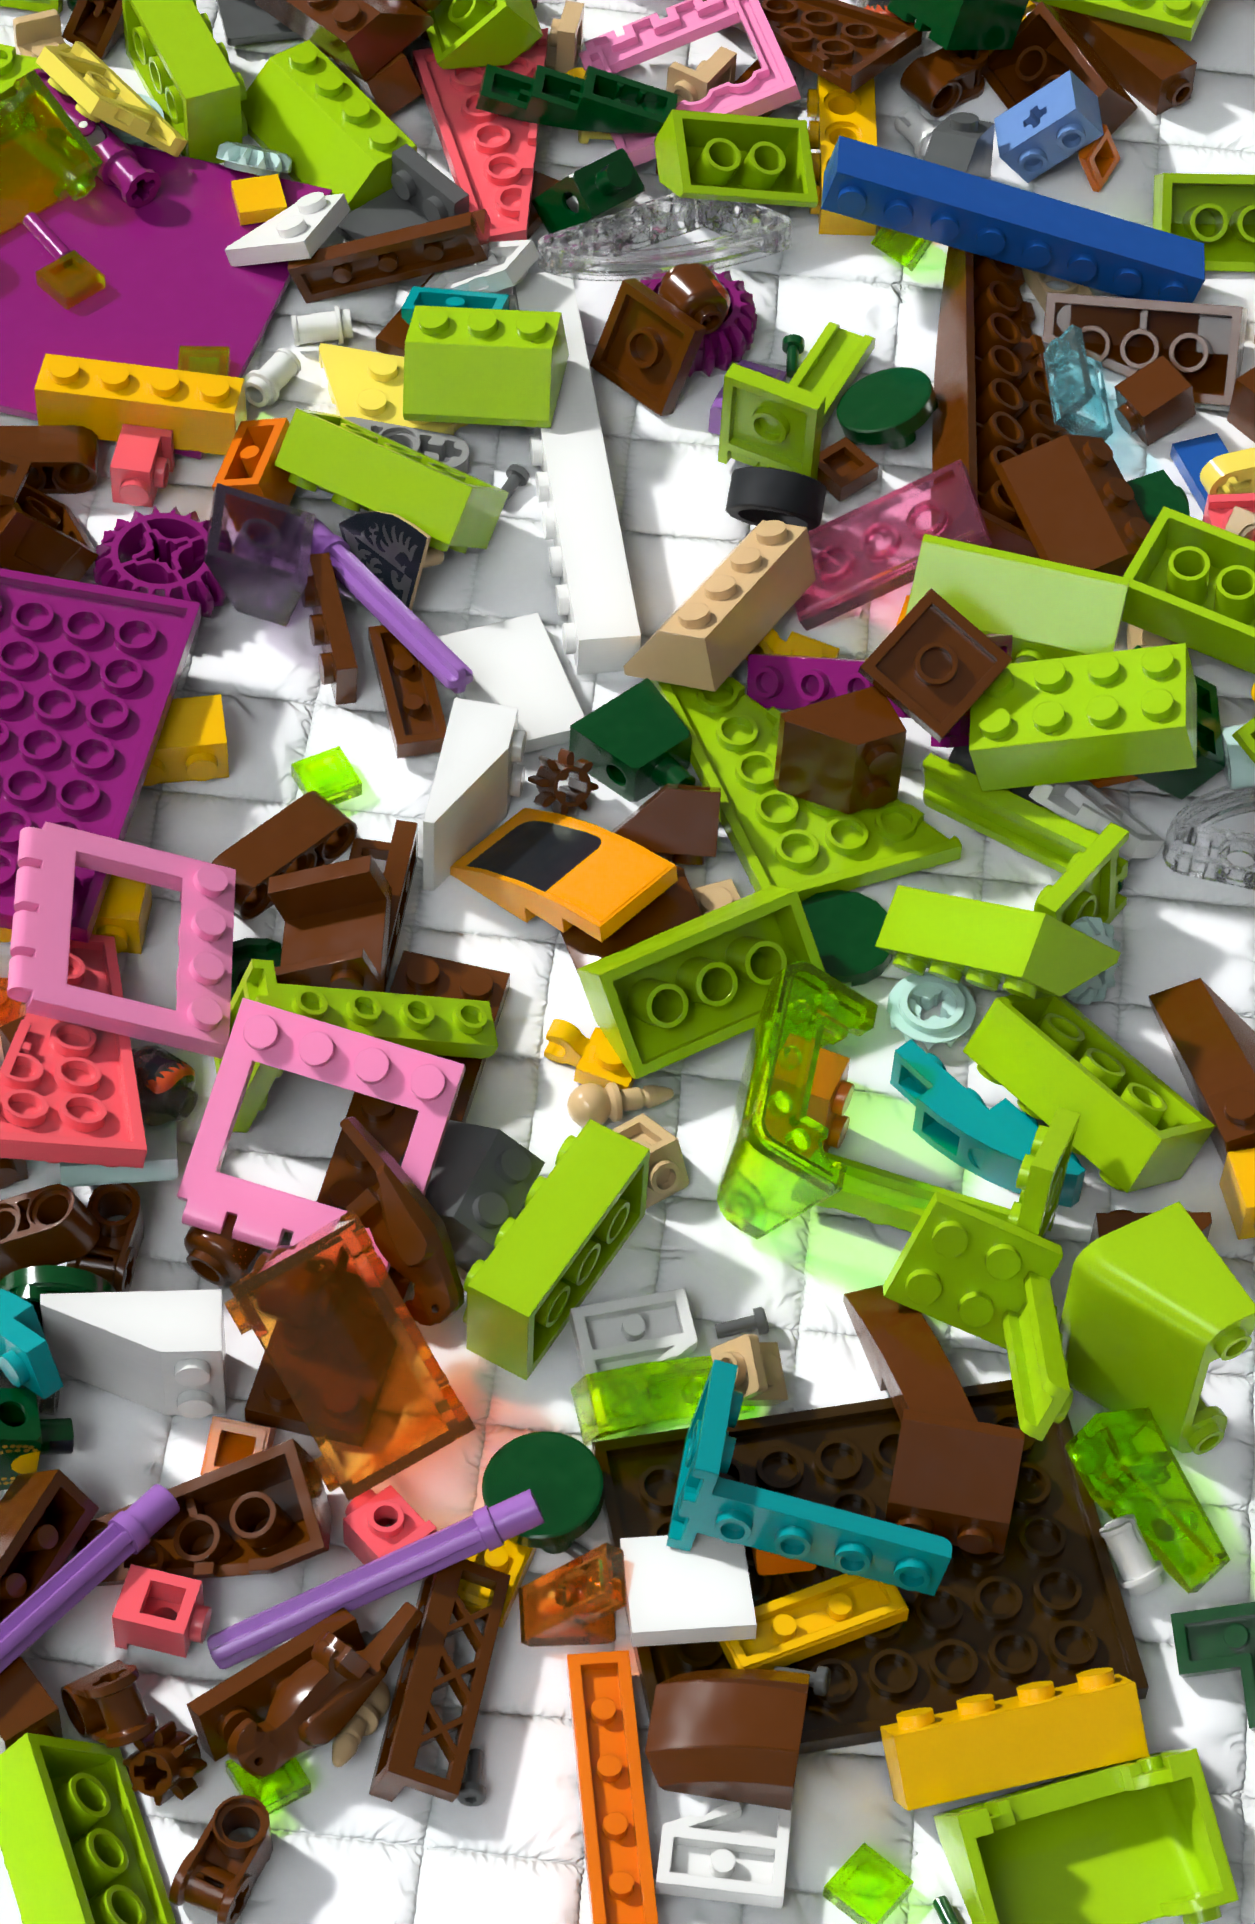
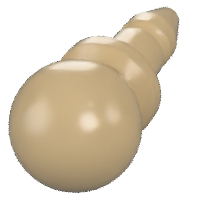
M615 1082L607 1083L605 1088L598 1084L586 1083L579 1085L571 1092L567 1102V1109L571 1119L581 1127H584L589 1119L602 1125L608 1118L613 1122L621 1121L623 1111L639 1110L644 1106L647 1108L656 1107L674 1096V1092L671 1088L656 1085H647L642 1089L634 1087L619 1091Z
M383 1680L335 1737L332 1744V1762L335 1767H342L356 1754L363 1736L373 1734L378 1727L379 1720L387 1713L390 1707L391 1695L388 1686Z

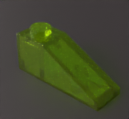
M711 1355L640 1363L584 1375L571 1388L583 1444L589 1446L592 1445V1442L642 1435L691 1424L713 1364ZM741 1406L740 1414L754 1411L755 1406Z
M1149 1407L1096 1413L1064 1446L1091 1498L1113 1519L1134 1514L1137 1519V1525L1153 1559L1161 1561L1164 1570L1188 1594L1198 1592L1230 1561L1224 1546Z

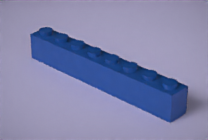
M839 136L824 171L821 209L1110 294L1132 299L1193 303L1205 281L1204 243L854 139Z

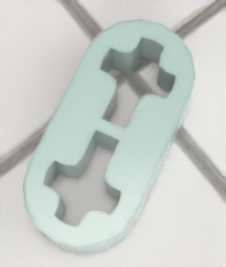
M1243 725L1221 727L1225 762L1223 771L1230 789L1255 787V763L1232 736Z

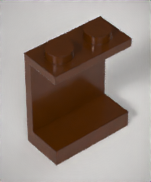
M372 855L269 877L267 894L285 921L280 966L274 967L277 983L383 992L392 888Z

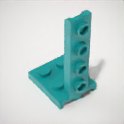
M714 1359L685 1438L666 1546L690 1551L696 1534L699 1533L728 1543L741 1544L778 1554L788 1559L801 1560L838 1570L848 1575H857L898 1586L908 1591H917L935 1596L952 1557V1544L945 1537L719 1476L720 1472L727 1474L731 1464L736 1438L729 1436L727 1427L735 1428L742 1406L743 1393L734 1390L738 1365Z

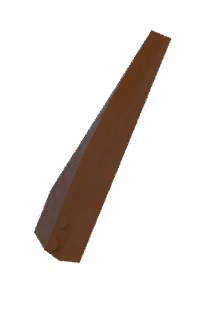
M948 246L940 304L934 372V391L939 405L933 412L932 424L933 536L1039 558L995 471L1000 463L1065 434H1069L1065 418L1061 417L1053 406V402L1059 396L1042 338L1033 334L1030 326L1036 319L1032 303L1023 301L1020 287L1025 283L1022 268Z

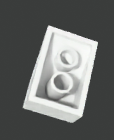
M454 698L423 820V890L434 891L450 875V867L484 840L507 817L511 797H521L526 767L525 765L517 764V762L522 763L527 732L518 730V707Z
M222 1289L40 1294L43 1331L58 1372L164 1415H181L186 1418L197 1419L210 1414H226V1344Z

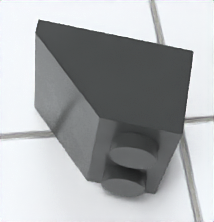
M449 1120L425 1198L445 1224L456 1265L468 1272L478 1259L485 1261L495 1248L494 1244L497 1234L504 1222L509 1217L517 1218L527 1194L545 1162L500 1129ZM406 1150L398 1163L400 1167L402 1165Z

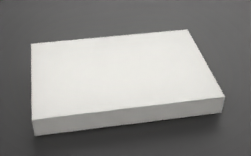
M538 612L439 636V639L473 672V681L466 685L464 692L459 693L461 699L518 707V730L527 732L524 753L570 742V725L585 717Z

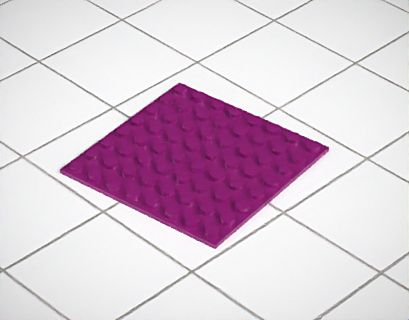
M0 115V412L38 421L34 388L46 353L242 378L292 278L288 272V261L233 267L230 266L225 253L227 246L265 223L240 226L231 192L232 180L259 177L260 175L233 170L221 164L179 155V157H175L163 151L126 143L137 155V161L144 168L153 169L161 179V186L157 191L156 197L149 204L141 208L129 207L122 199L121 192L115 186L105 184L70 149L69 145L58 139L43 124ZM279 178L287 208L295 204L301 197L313 192H323L324 196L332 194L331 189ZM35 212L73 253V259L69 264L60 265L23 225V219L26 214ZM174 449V454L199 460L204 455L200 451Z

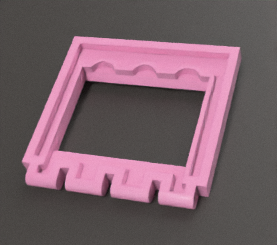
M685 0L666 8L668 17L660 20L656 12L622 26L625 32L622 36L617 37L615 31L612 30L584 42L587 50L578 53L585 71L588 66L615 74L741 22L758 58L761 69L753 71L752 76L743 83L733 84L727 82L709 89L708 94L699 101H680L676 104V110L759 116L801 99L797 84L759 0H707L704 2L702 0ZM610 133L616 149L623 148L634 167L656 158L654 140L658 133Z
M45 822L42 829L35 827L21 829L17 859L19 869L16 873L14 897L15 913L13 914L10 948L12 958L9 961L7 985L8 997L12 1000L26 1003V1013L222 1058L230 1033L236 869L50 822ZM75 866L180 892L181 920L178 932L179 962L176 973V1010L67 984Z
M242 998L177 1193V1197L180 1200L187 1202L182 1216V1223L221 1234L228 1214L235 1215L237 1219L233 1228L232 1239L273 1251L281 1245L284 1233L288 1232L293 1234L290 1246L327 1259L331 1263L332 1268L336 1264L340 1249L349 1251L343 1272L383 1285L390 1264L376 1246L370 1229L354 1225L347 1211L219 1172L255 1062L419 1111L401 1168L424 1196L466 1070L465 1064Z

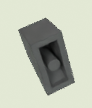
M959 112L951 114L933 130L923 160L985 179L990 178L995 123L981 121L977 115L972 113Z

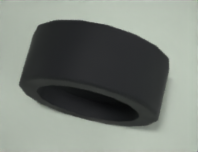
M743 467L735 469L732 473L725 511L731 517L755 526L762 520H779L785 524L807 527L808 531L818 529L821 524L827 488L820 481L796 472L766 467Z

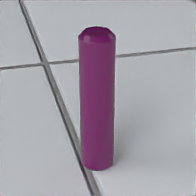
M35 212L26 214L23 219V225L60 265L69 264L73 259V253Z

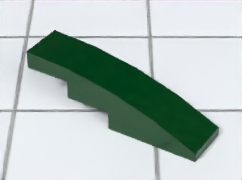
M487 64L481 81L476 109L524 122L570 130L618 134L659 133L671 110H676L678 95L588 66L584 78L581 79L541 65H537L533 78Z

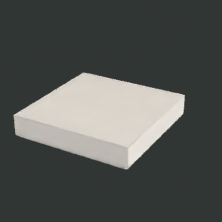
M699 1533L696 1534L690 1551L666 1546L668 1535L620 1538V1558L632 1647L756 1639L757 1623L744 1545L728 1543Z

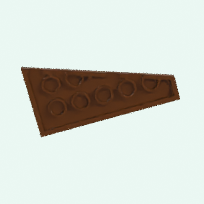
M759 0L783 55L850 94L922 44L923 32L915 29V24L839 0ZM741 22L733 25L746 33Z

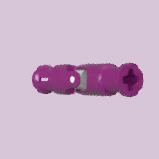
M34 69L22 78L16 92L20 103L24 107L33 108L38 112L43 125L58 139L69 145L70 149L105 184L115 186L121 192L122 199L129 207L141 208L149 204L156 197L157 191L161 186L160 176L153 169L144 168L137 161L135 152L101 121L97 123L80 114L75 109L77 102L71 96L62 94L48 83L50 76L44 70Z

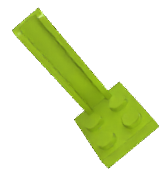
M829 322L789 383L733 363L724 375L718 461L727 464L732 458L753 467L776 468L796 472L817 480L822 429L837 408L841 397L849 389L875 348L876 339L869 335H864L863 337L841 329L839 324Z
M932 753L923 760V774L925 775L923 802L926 806L1063 874L1053 886L1047 885L1040 892L1034 905L1035 912L1046 913L1069 926L1077 919L1085 916L1099 917L1102 919V922L1110 924L1127 905V897L1118 893V882H1122L1128 876V860L1119 857V849L1129 839L1128 830L1110 822L1099 835L1097 832L1085 829L1055 814L1046 807L1038 806L1010 792L1008 789L982 792L977 775L967 771L959 764L951 763Z
M251 959L230 1002L229 1037L242 998H246L432 1055L484 1059L492 1056L499 1046L489 1001L277 983L274 962L272 960ZM214 1057L216 1073H218L222 1058ZM255 1062L232 1132L248 1133L258 1111H263L266 1107L268 1092L275 1078H280L284 1070Z
M1058 1107L1049 1127L1039 1125L1030 1155L1025 1154L1018 1173L1016 1188L1022 1189L1019 1202L1014 1201L1011 1209L821 1150L813 1151L810 1154L804 1168L794 1183L792 1195L810 1200L813 1204L820 1207L836 1208L864 1217L874 1224L890 1225L913 1232L933 1194L937 1191L1045 1238L1046 1232H1051L1054 1225L1081 1113Z
M935 1191L883 1284L884 1297L1007 1349L1019 1427L1028 1436L1043 1441L1053 1422L1060 1424L1065 1419L1073 1401V1390L1070 1389L1067 1375L1068 1362L1064 1358L1062 1348L1063 1335L1059 1332L1057 1306L1054 1305L1050 1279L1063 1258L1062 1246Z

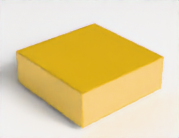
M278 174L231 181V192L240 226L267 222L287 209Z

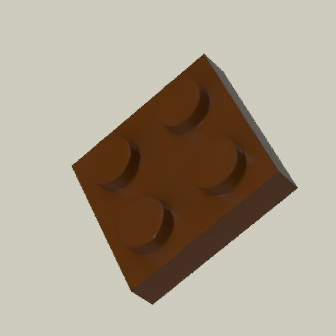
M636 278L626 279L621 283L590 366L659 416L669 415L674 411L707 328Z
M931 588L866 659L858 672L940 743L1011 664L1013 659Z

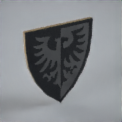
M383 511L358 513L339 523L342 538L350 546V551L412 611L422 569L442 564L444 561V551L430 547L431 536L397 514Z

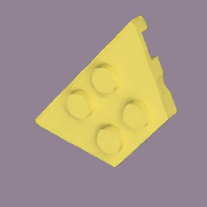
M75 41L72 47L62 43L58 46L49 45L43 48L35 63L50 76L48 83L62 94L71 96L77 102L75 109L80 114L97 123L102 120L172 156L179 157L188 141L83 42Z
M320 343L319 363L321 368H324L328 380V391L332 403L336 405V415L342 418L356 417L454 435L459 428L468 425L464 423L404 420V357Z

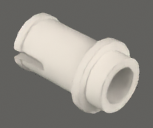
M907 107L900 113L911 124L907 125L897 116L894 127L899 134H902L915 147V155L923 160L932 132L936 127L921 114L917 107Z
M339 305L334 306L335 311L291 315L295 346L331 340H339V344H344V339L353 338L350 309L340 310Z
M279 348L259 370H251L245 376V397L251 404L257 407L273 405L279 399V391L293 377L299 374L302 368L301 362L292 351Z
M1134 1514L1113 1519L1106 1523L1103 1528L1099 1529V1533L1104 1538L1121 1574V1577L1118 1579L1120 1588L1128 1589L1131 1597H1137L1157 1589L1164 1583L1161 1576L1164 1566L1161 1561H1154L1137 1525V1519Z

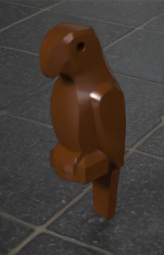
M355 1117L343 1119L340 1122V1127L376 1171L378 1182L367 1188L345 1209L351 1216L350 1219L354 1225L370 1229L376 1246L389 1264L414 1283V1298L405 1302V1308L410 1317L421 1325L432 1326L440 1324L455 1314L465 1302L464 1289L457 1271L451 1241L445 1224L396 1160Z
M405 1602L367 1647L356 1652L335 1635L324 1629L313 1643L312 1659L289 1676L276 1692L268 1709L266 1720L256 1724L251 1718H246L234 1729L228 1740L227 1750L229 1757L249 1774L261 1779L274 1773L289 1761L330 1742L351 1720L386 1676L388 1668L423 1617V1613L409 1602Z

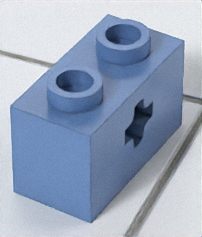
M1071 70L994 119L999 157L1027 183L1104 135L1098 96Z

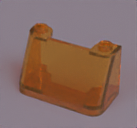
M353 1210L331 1221L230 1285L229 1288L234 1298L224 1303L241 1335L253 1329L322 1453L320 1457L313 1460V1463L329 1492L341 1487L348 1501L476 1429L389 1276L380 1256L374 1251L373 1242L360 1218Z

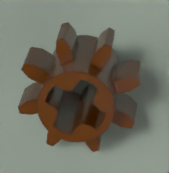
M564 748L560 749L558 760H551L542 755L539 756L540 768L536 775L528 777V781L535 784L539 791L533 802L543 808L552 804V811L554 813L566 816L569 807H577L586 811L588 809L585 802L591 791L599 788V785L591 782L587 774L591 770L593 763L583 758L574 762V753ZM569 776L568 785H562L558 788L559 780H567Z
M169 1721L157 1731H153L146 1737L133 1742L138 1750L123 1760V1764L129 1767L133 1791H139L146 1796L154 1797L157 1806H161L174 1795L183 1800L194 1792L198 1786L193 1777L207 1767V1762L201 1759V1752L197 1743L198 1736H191L184 1731L177 1730L175 1722Z

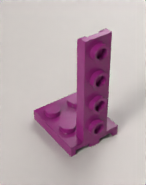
M986 634L990 640L1012 658L1013 635ZM777 654L748 655L747 695L765 708L775 707L776 709L794 710L874 685L858 672L860 666L866 660ZM889 699L898 717L911 718ZM971 708L940 743L931 736V746L952 748L969 745Z

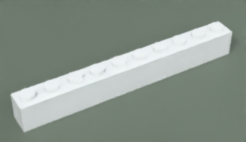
M572 271L527 273L526 278L522 282L513 286V295H509V310L561 312L569 351L551 428L525 427V430H534L535 436H529L531 465L540 466L541 472H536L535 476L538 503L547 502L548 509L542 510L544 539H553L554 547H549L550 574L552 578L560 577L561 585L555 586L558 616L567 615L568 623L562 624L565 655L574 654L577 675L624 671L623 666L640 649L641 633Z

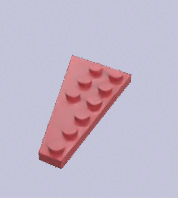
M548 28L541 29L543 36L528 51L523 52L509 65H497L496 67L533 78L537 65L546 67ZM432 48L412 51L413 67L454 182L469 194V212L486 209L491 219L489 242L527 240L539 124L524 122L476 109L486 66L442 69L437 65Z
M91 934L88 943L70 940L68 985L124 998L114 936ZM26 1013L24 1019L19 1024L0 1068V1158L36 1160L48 1163L64 1162L103 1165L106 1167L143 1168L147 1154V1144L130 1037Z

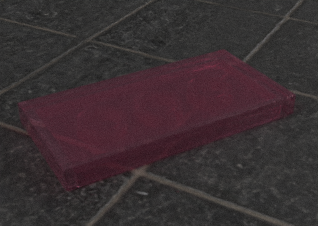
M961 459L808 531L816 580L794 604L799 622L806 631L913 582L924 534L984 547L992 544L967 468Z

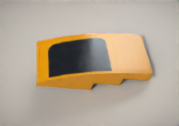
M523 808L450 867V875L524 922L528 923L535 916H538L563 933L574 925L601 943L678 881L675 864L629 839L579 819L530 808Z

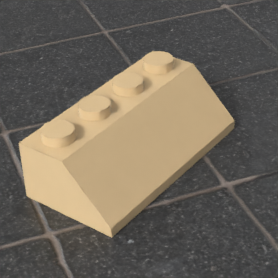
M762 520L623 666L625 675L715 692L815 582L816 576L807 527L785 524L779 520Z

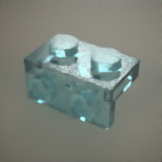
M1072 324L1059 338L1052 340L1043 353L1054 424L1067 429L1073 435L1102 437L1106 441L1113 434L1102 365L1101 362L1086 356L1082 329Z

